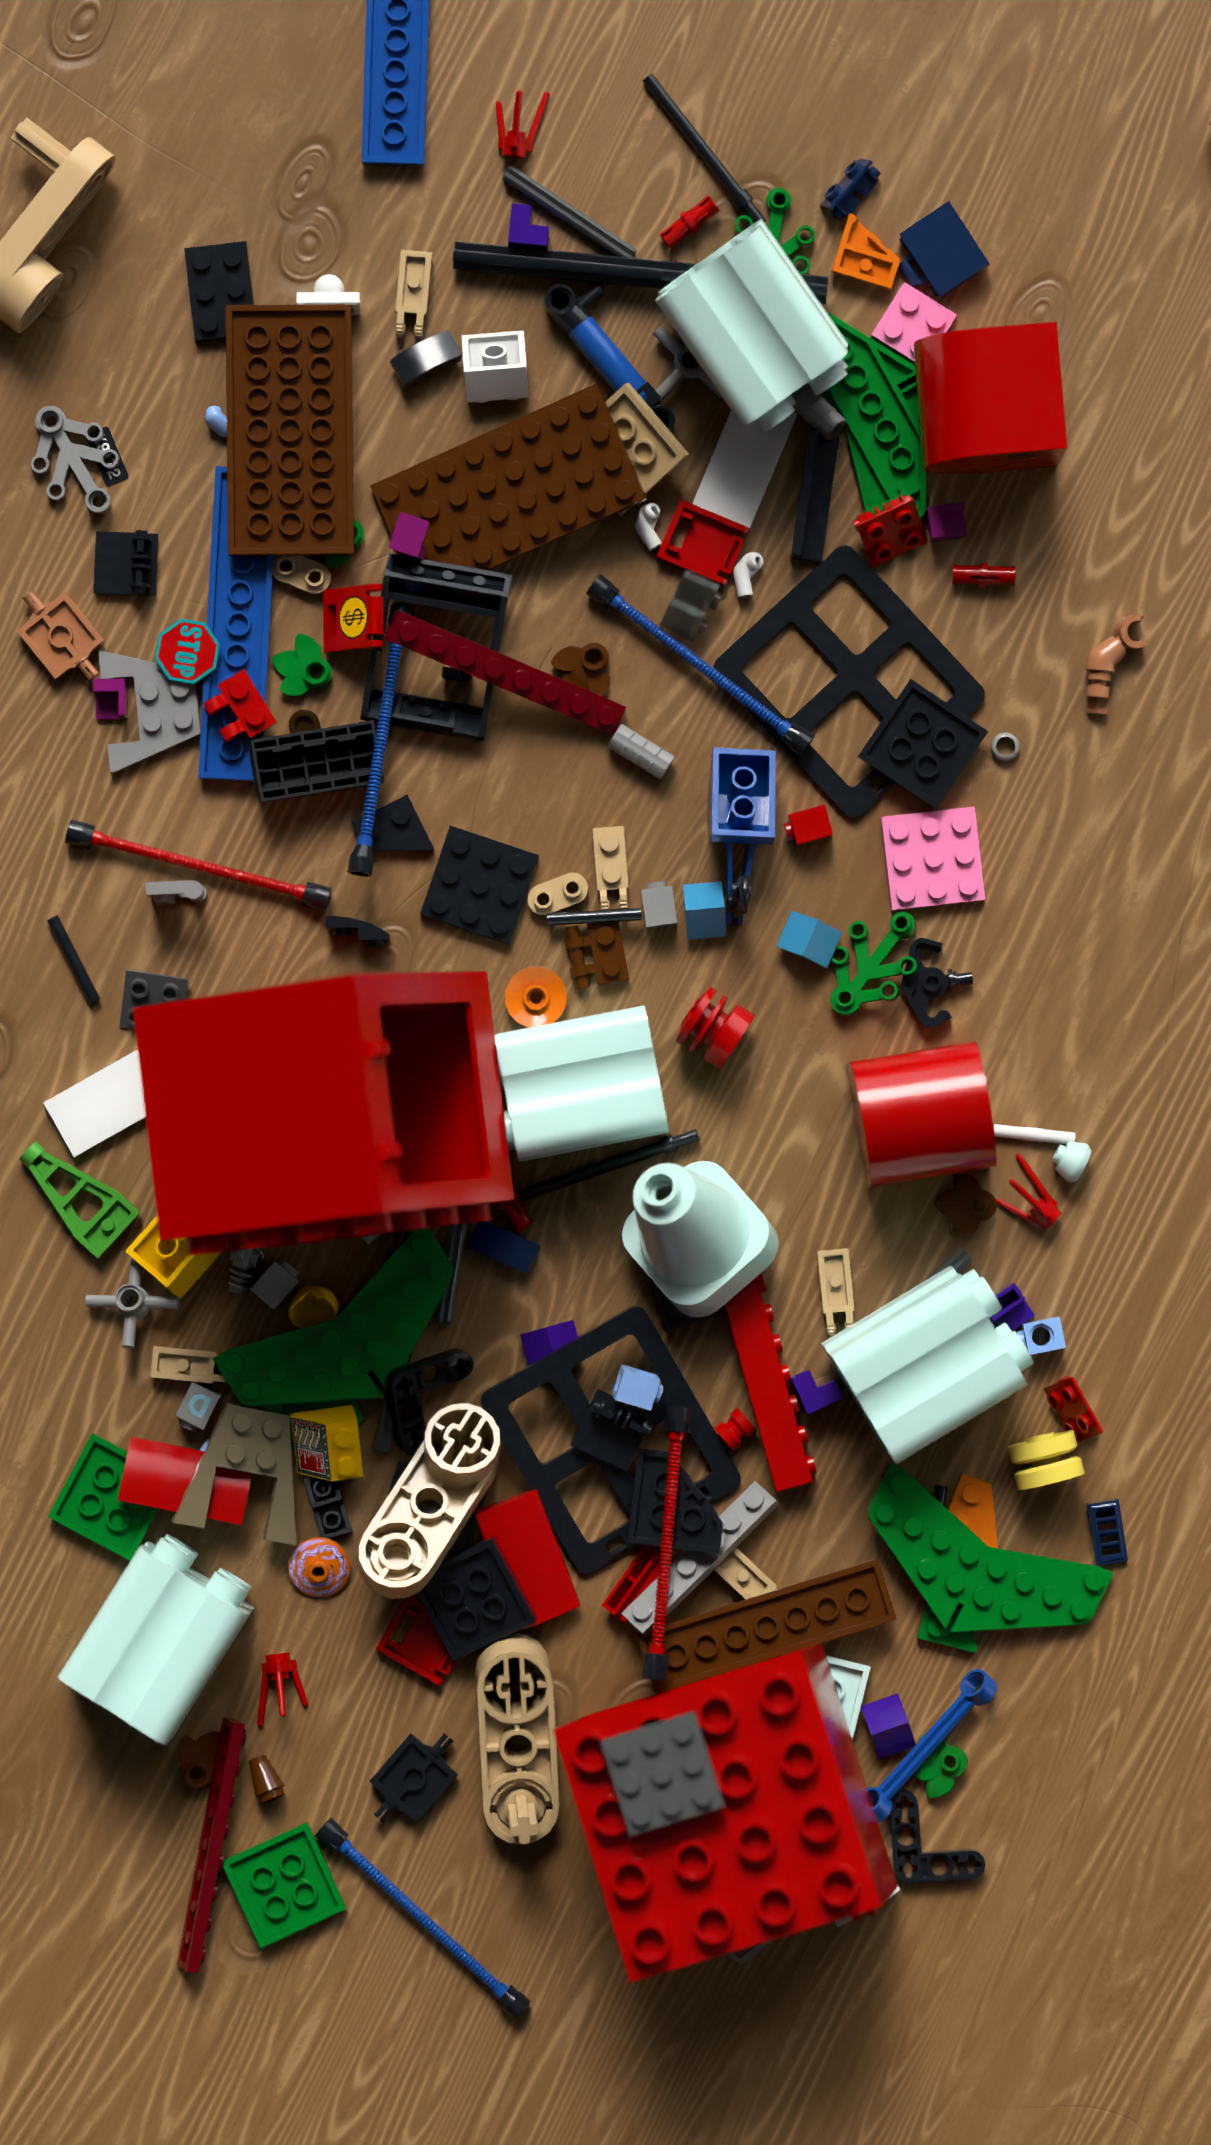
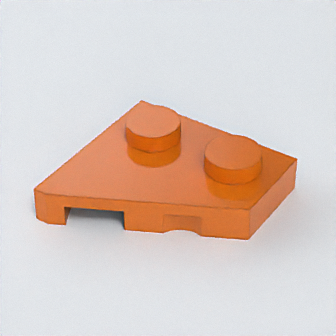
M849 213L831 273L891 291L900 258L892 250L887 249L873 232L867 230L855 215Z
M961 1473L948 1510L988 1547L998 1548L992 1484Z

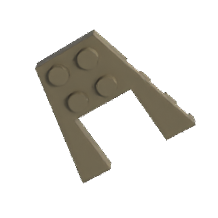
M226 1404L209 1439L210 1442L203 1457L198 1462L196 1472L189 1486H187L181 1504L171 1522L204 1529L216 1466L275 1477L263 1540L296 1546L289 1415Z

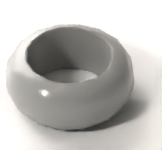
M1000 733L992 740V754L1000 761H1011L1019 753V741L1011 733ZM1003 738L1011 740L1014 744L1013 753L1007 756L1001 755L996 747L997 742Z

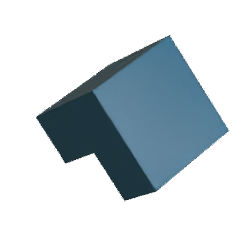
M722 881L684 884L683 897L687 940L726 937Z
M791 911L776 947L802 957L813 964L827 968L842 932L820 920Z

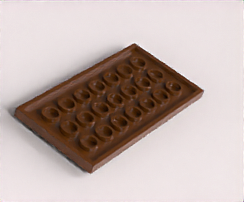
M351 304L226 305L228 556L354 555Z
M598 383L370 485L391 536L393 535L400 512L429 521V529L423 544L424 547H427L425 560L488 571L647 500ZM398 551L399 555L414 557Z

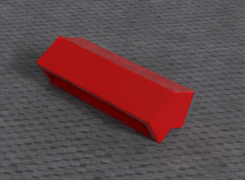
M644 1545L601 1605L626 1624H628V1621L621 1613L659 1577L660 1549L655 1546Z

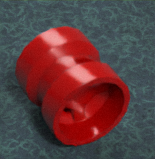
M738 1408L730 1413L729 1422H720L714 1427L715 1431L733 1451L741 1446V1438L751 1437L757 1432L756 1428Z

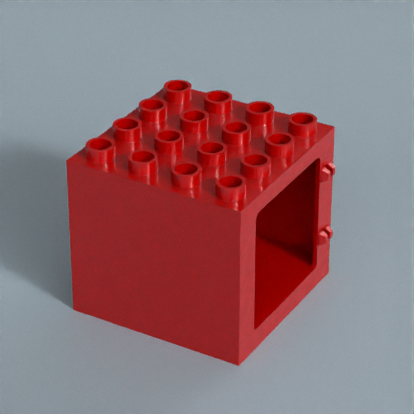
M487 971L349 974L133 1008L160 1241L186 1238L188 1256L306 1244L332 1239L378 1235L387 1232L492 1220L490 1203L514 1200Z
M822 1643L582 1716L553 1729L630 1983L849 1916L858 1921L862 1919L861 1913L865 1911L868 1912L869 1917L875 1916L877 1908L882 1907L898 1887ZM696 1711L725 1806L630 1836L600 1741Z

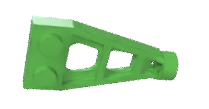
M36 1141L19 1158L30 1169L73 1236L97 1258L110 1247L141 1213L119 1191L47 1153ZM42 1156V1162L39 1165H34L33 1163ZM57 1170L65 1172L76 1182V1185L66 1196L59 1195L50 1184V1176ZM80 1191H89L102 1199V1208L90 1221H82L72 1207V1200Z

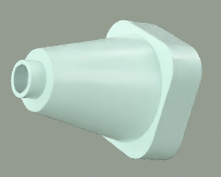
M698 1161L684 1168L670 1163L659 1164L645 1171L638 1179L633 1192L635 1210L624 1223L622 1230L623 1243L629 1254L681 1313L691 1317H705L713 1314L762 1273L775 1259L779 1245L775 1229L727 1172L716 1163Z

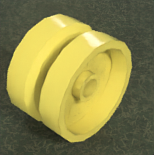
M1074 1430L1027 1438L1026 1441L1007 1447L1011 1463L1017 1465L1031 1462L1032 1466L1019 1469L1014 1474L1018 1490L1040 1487L1085 1474L1081 1457H1060L1061 1454L1071 1452L1078 1446Z

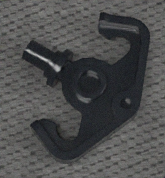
M919 938L912 943L908 955L917 962L918 971L911 977L903 975L900 987L922 1027L932 1029L948 1021L952 1016L947 1010H940L935 1017L928 1016L926 1013L928 1000L941 996L947 987H949L950 992H954V989H957L958 986L973 984L972 972L956 974V971L952 972V969H947L948 975H945L942 970L936 967H924L919 957L920 951L927 949L932 954L939 953L943 943ZM906 962L904 971L912 970L913 963Z

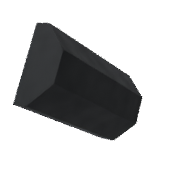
M374 720L250 740V763L259 802L266 803L367 786L369 784L371 761H373L372 757H374L373 749L376 738ZM382 770V773H381V774H382V777H380V778H381V781H379L380 784H382V783L385 782V781H384L383 770Z

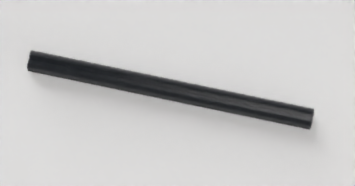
M455 241L453 251V269L656 289H663L696 265L694 263ZM801 274L819 302L826 305L829 276Z

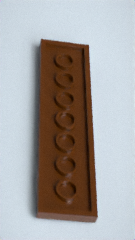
M879 1560L868 1561L667 1623L664 1626L666 1629L664 1630L665 1634H663L665 1635L663 1643L666 1646L665 1654L670 1655L668 1679H651L655 1694L897 1620ZM653 1631L646 1638L640 1632L636 1633L643 1656L644 1652L649 1653L650 1645L653 1642L652 1638H654L652 1636L654 1634Z

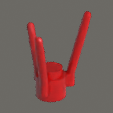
M518 90L516 92L512 130L507 131V136L505 135L502 103L500 101L496 102L499 135L498 149H502L501 156L513 159H526V153L532 152L533 141L550 96L549 92L543 94L527 139L525 138L526 133L519 131L522 91Z
M1018 1153L1016 1154L1017 1160L1044 1200L1039 1198L1036 1201L1014 1179H1010L1009 1184L1031 1205L1028 1210L1031 1216L1000 1198H997L996 1202L1007 1211L1027 1221L1034 1229L1039 1225L1045 1231L1061 1215V1212L1055 1207L1058 1203L1049 1195L1029 1164Z
M290 1652L265 1655L266 1663H261L262 1683L258 1708V1727H262L264 1723L269 1674L271 1680L276 1679L280 1717L286 1716L283 1679L290 1678L289 1671L291 1672L302 1705L304 1707L308 1706V1700L297 1671L296 1660H291Z

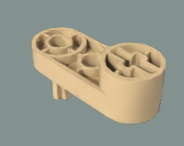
M28 117L15 128V133L11 136L10 140L48 168L53 174L0 240V320L16 333L26 330L39 317L59 289L63 280V273L46 261L45 258L102 187L116 162V156L92 137L85 138L70 151Z
M468 1403L452 1404L440 1409L429 1420L424 1441L365 1531L359 1545V1572L365 1584L376 1594L390 1599L407 1598L420 1592L433 1577L493 1482L499 1463L500 1432L493 1417L482 1408ZM470 1439L469 1447L465 1446ZM484 1444L486 1445L488 1450L482 1448ZM434 1450H436V1451H438L439 1453H441V1454L439 1455V1457L436 1455V1453H435ZM454 1453L458 1455L457 1458L455 1459V1461H454ZM424 1500H433L440 1504L441 1509L434 1514H426L421 1512L417 1505Z
M514 1632L482 1647L476 1659L475 1677L482 1803L486 1823L497 1837L508 1843L524 1845L540 1840L551 1831L558 1817L559 1791L556 1738L553 1731L555 1728L554 1689L547 1652L536 1639L524 1633ZM513 1657L517 1658L519 1669V1697L515 1698L510 1697L508 1659ZM530 1662L536 1664L534 1665L537 1682L535 1689ZM493 1666L497 1693L493 1692L491 1668ZM515 1735H523L530 1740L528 1747L518 1752L508 1749L505 1743L510 1737Z

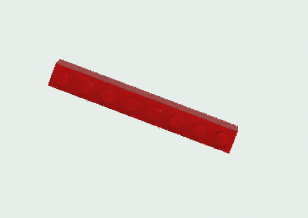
M760 1273L724 1306L774 1487L777 1492L813 1482L811 1475L817 1472L812 1455L806 1456L803 1444L808 1443L804 1425L797 1426L794 1414L800 1413L795 1394L789 1396L786 1384L792 1381L787 1364H780L778 1353L783 1352L779 1334L772 1335L769 1323L775 1322L770 1303L765 1305L763 1303L761 1292H765L766 1287L762 1273Z

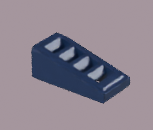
M1119 1499L1086 1503L1096 1566L1128 1561ZM1113 1511V1516L1096 1519L1097 1512ZM1115 1523V1528L1098 1531V1525ZM1117 1535L1116 1541L1100 1543L1099 1537ZM1119 1547L1120 1553L1102 1556L1101 1549Z

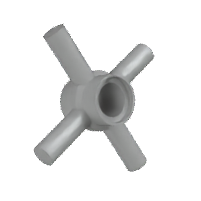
M661 325L653 335L675 355V370L655 390L662 400L684 378H699L722 399L723 397L700 365L695 369L684 367L682 364L684 357L693 354L687 346L680 344Z
M132 1257L128 1284L121 1286L117 1290L116 1295H86L85 1298L86 1307L117 1308L118 1312L125 1317L122 1348L134 1349L137 1320L145 1317L149 1309H179L180 1307L179 1297L148 1296L147 1292L141 1287L142 1266ZM139 1297L136 1305L126 1307L129 1299Z

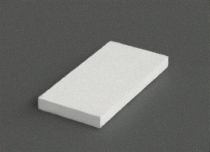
M731 410L692 504L750 528L798 413L793 412L779 424L764 432L756 420L743 427Z
M138 1049L44 1102L47 1111L73 1157L79 1156L146 1118Z

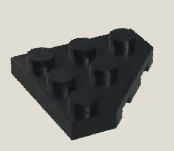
M640 1448L638 1450L627 1543L658 1547L662 1545L661 1537L663 1535L661 1533L663 1532L662 1528H664L662 1527L664 1524L662 1521L664 1520L663 1516H665L663 1513L665 1512L664 1504H666L664 1500H666L665 1492H667L665 1488H667L666 1480L668 1479L666 1476H668L667 1472H669L667 1470L669 1468L667 1466L669 1464V1452ZM678 1463L680 1465L679 1475L677 1476L679 1477L677 1480L679 1483L677 1484L678 1488H676L678 1489L676 1492L677 1500H675L677 1501L675 1504L676 1512H674L676 1516H674L675 1520H673L675 1521V1524H673L675 1528H673L674 1532H672L674 1539L671 1545L674 1549L722 1554L726 1523L687 1471Z

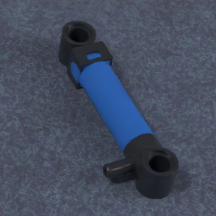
M558 284L550 287L545 295V309L548 315L558 323L614 393L629 382L656 415L667 418V428L673 433L675 415L672 410L667 406L660 405L662 402L660 395L648 381L646 382L586 310L604 295V290L599 285H596L578 300L573 290L566 285ZM565 296L569 300V305L564 309H556L552 305L554 297Z

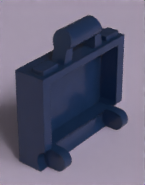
M949 201L899 234L901 237L899 241L905 250H910L909 254L899 264V270L912 287L930 282L932 285L929 287L936 298L938 296L943 298L990 266L985 255ZM914 259L925 273V276L922 278L918 276L910 263Z

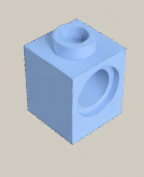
M1058 1316L1023 1323L1021 1325L1022 1331H1017L1018 1336L1030 1355L1066 1348L1061 1320ZM1039 1327L1046 1329L1049 1335L1048 1341L1041 1346L1036 1345L1032 1340L1033 1331Z
M621 1364L612 1396L616 1401L651 1411L653 1403L658 1404L661 1398L663 1385H660L658 1375Z

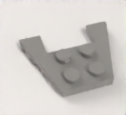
M98 651L101 679L134 678L140 741L107 744L111 774L122 771L126 767L142 762L153 755L169 750L201 735L196 684L170 681L158 663Z

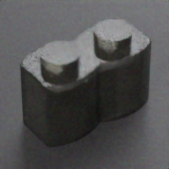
M686 568L659 626L692 643L696 637L702 639L710 623L705 620L709 609L714 611L717 609L723 596L722 593L718 592L720 584Z

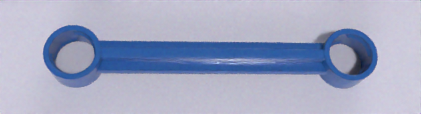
M974 1669L967 1673L960 1686L962 1694L878 1788H867L872 1805L878 1800L874 1807L878 1823L884 1821L889 1816L892 1810L891 1799L972 1707L974 1705H985L993 1699L997 1691V1683L985 1671ZM983 1682L981 1688L974 1693L977 1686Z

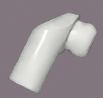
M655 503L643 505L638 512L635 523V530L649 552L662 544L654 531L660 515V508Z
M757 552L745 554L733 569L738 598L753 595L750 579L764 563L763 557Z

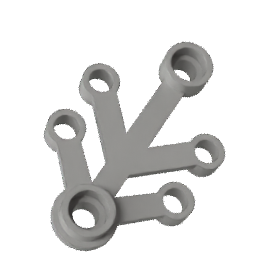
M56 406L43 407L35 418V424L41 436L36 456L31 460L32 470L39 475L46 474L50 470L51 465L48 460V454L53 438L60 448L52 482L49 483L46 489L47 495L53 501H61L65 498L66 488L64 484L70 465L87 493L85 503L88 509L95 514L107 512L111 506V497L106 490L97 487L80 458L102 463L107 469H114L120 463L119 455L112 449L103 451L71 443L65 433L85 435L90 442L97 443L104 436L103 428L95 422L86 424L66 419L64 412ZM49 417L57 419V424L54 427L46 426V420ZM93 427L100 430L99 435L95 438H91L88 434L89 430ZM106 455H115V462L113 464H106L104 461ZM39 459L46 461V466L42 470L35 468V463ZM54 486L62 488L61 494L57 497L51 495V489ZM99 496L103 497L105 500L104 505L95 507L94 499Z

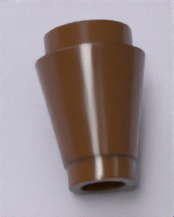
M266 1754L248 1761L255 1797L260 1799L261 1804L271 1802L285 1795L283 1790L285 1785L267 1759Z

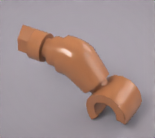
M1133 614L1120 619L1115 627V637L1110 636L1091 649L1085 670H1088V680H1091V685H1087L1086 697H1088L1086 713L1107 714L1110 687H1106V684L1111 679V672H1115V666L1126 655V648L1138 649L1147 645L1143 639L1138 641L1131 640L1127 632L1128 626L1132 622L1140 623L1144 617L1143 615Z

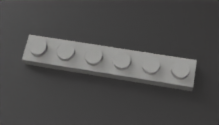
M756 1481L720 1515L726 1523L722 1554L685 1550L670 1565L671 1569L669 1570L671 1572L669 1573L670 1577H668L670 1578V1581H668L670 1584L668 1585L669 1589H667L669 1590V1593H667L669 1596L667 1597L668 1601H666L668 1603L666 1605L667 1613H665L667 1616L779 1505L777 1500ZM658 1579L651 1583L621 1613L645 1638L654 1630L653 1626H655L653 1623L655 1622L654 1618H656L654 1611L657 1605L655 1602L657 1601Z

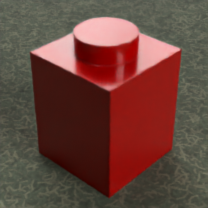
M825 804L789 814V822L784 823L788 841L794 840L796 847L833 836Z

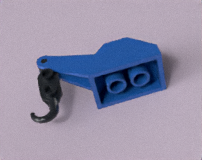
M714 747L712 750L708 786L707 827L710 842H725L726 925L742 926L743 914L747 913L748 902L751 899L749 877L755 844L773 845L775 839L776 751ZM732 843H744L745 849L741 876L737 879V882H733Z

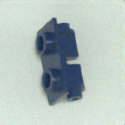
M860 158L853 161L846 168L844 178L825 192V199L820 206L831 210L834 209L831 214L838 221H841L843 217L847 218L849 213L860 203L853 193L857 191L862 197H865L878 183V177L881 173L871 166L873 163L871 160Z

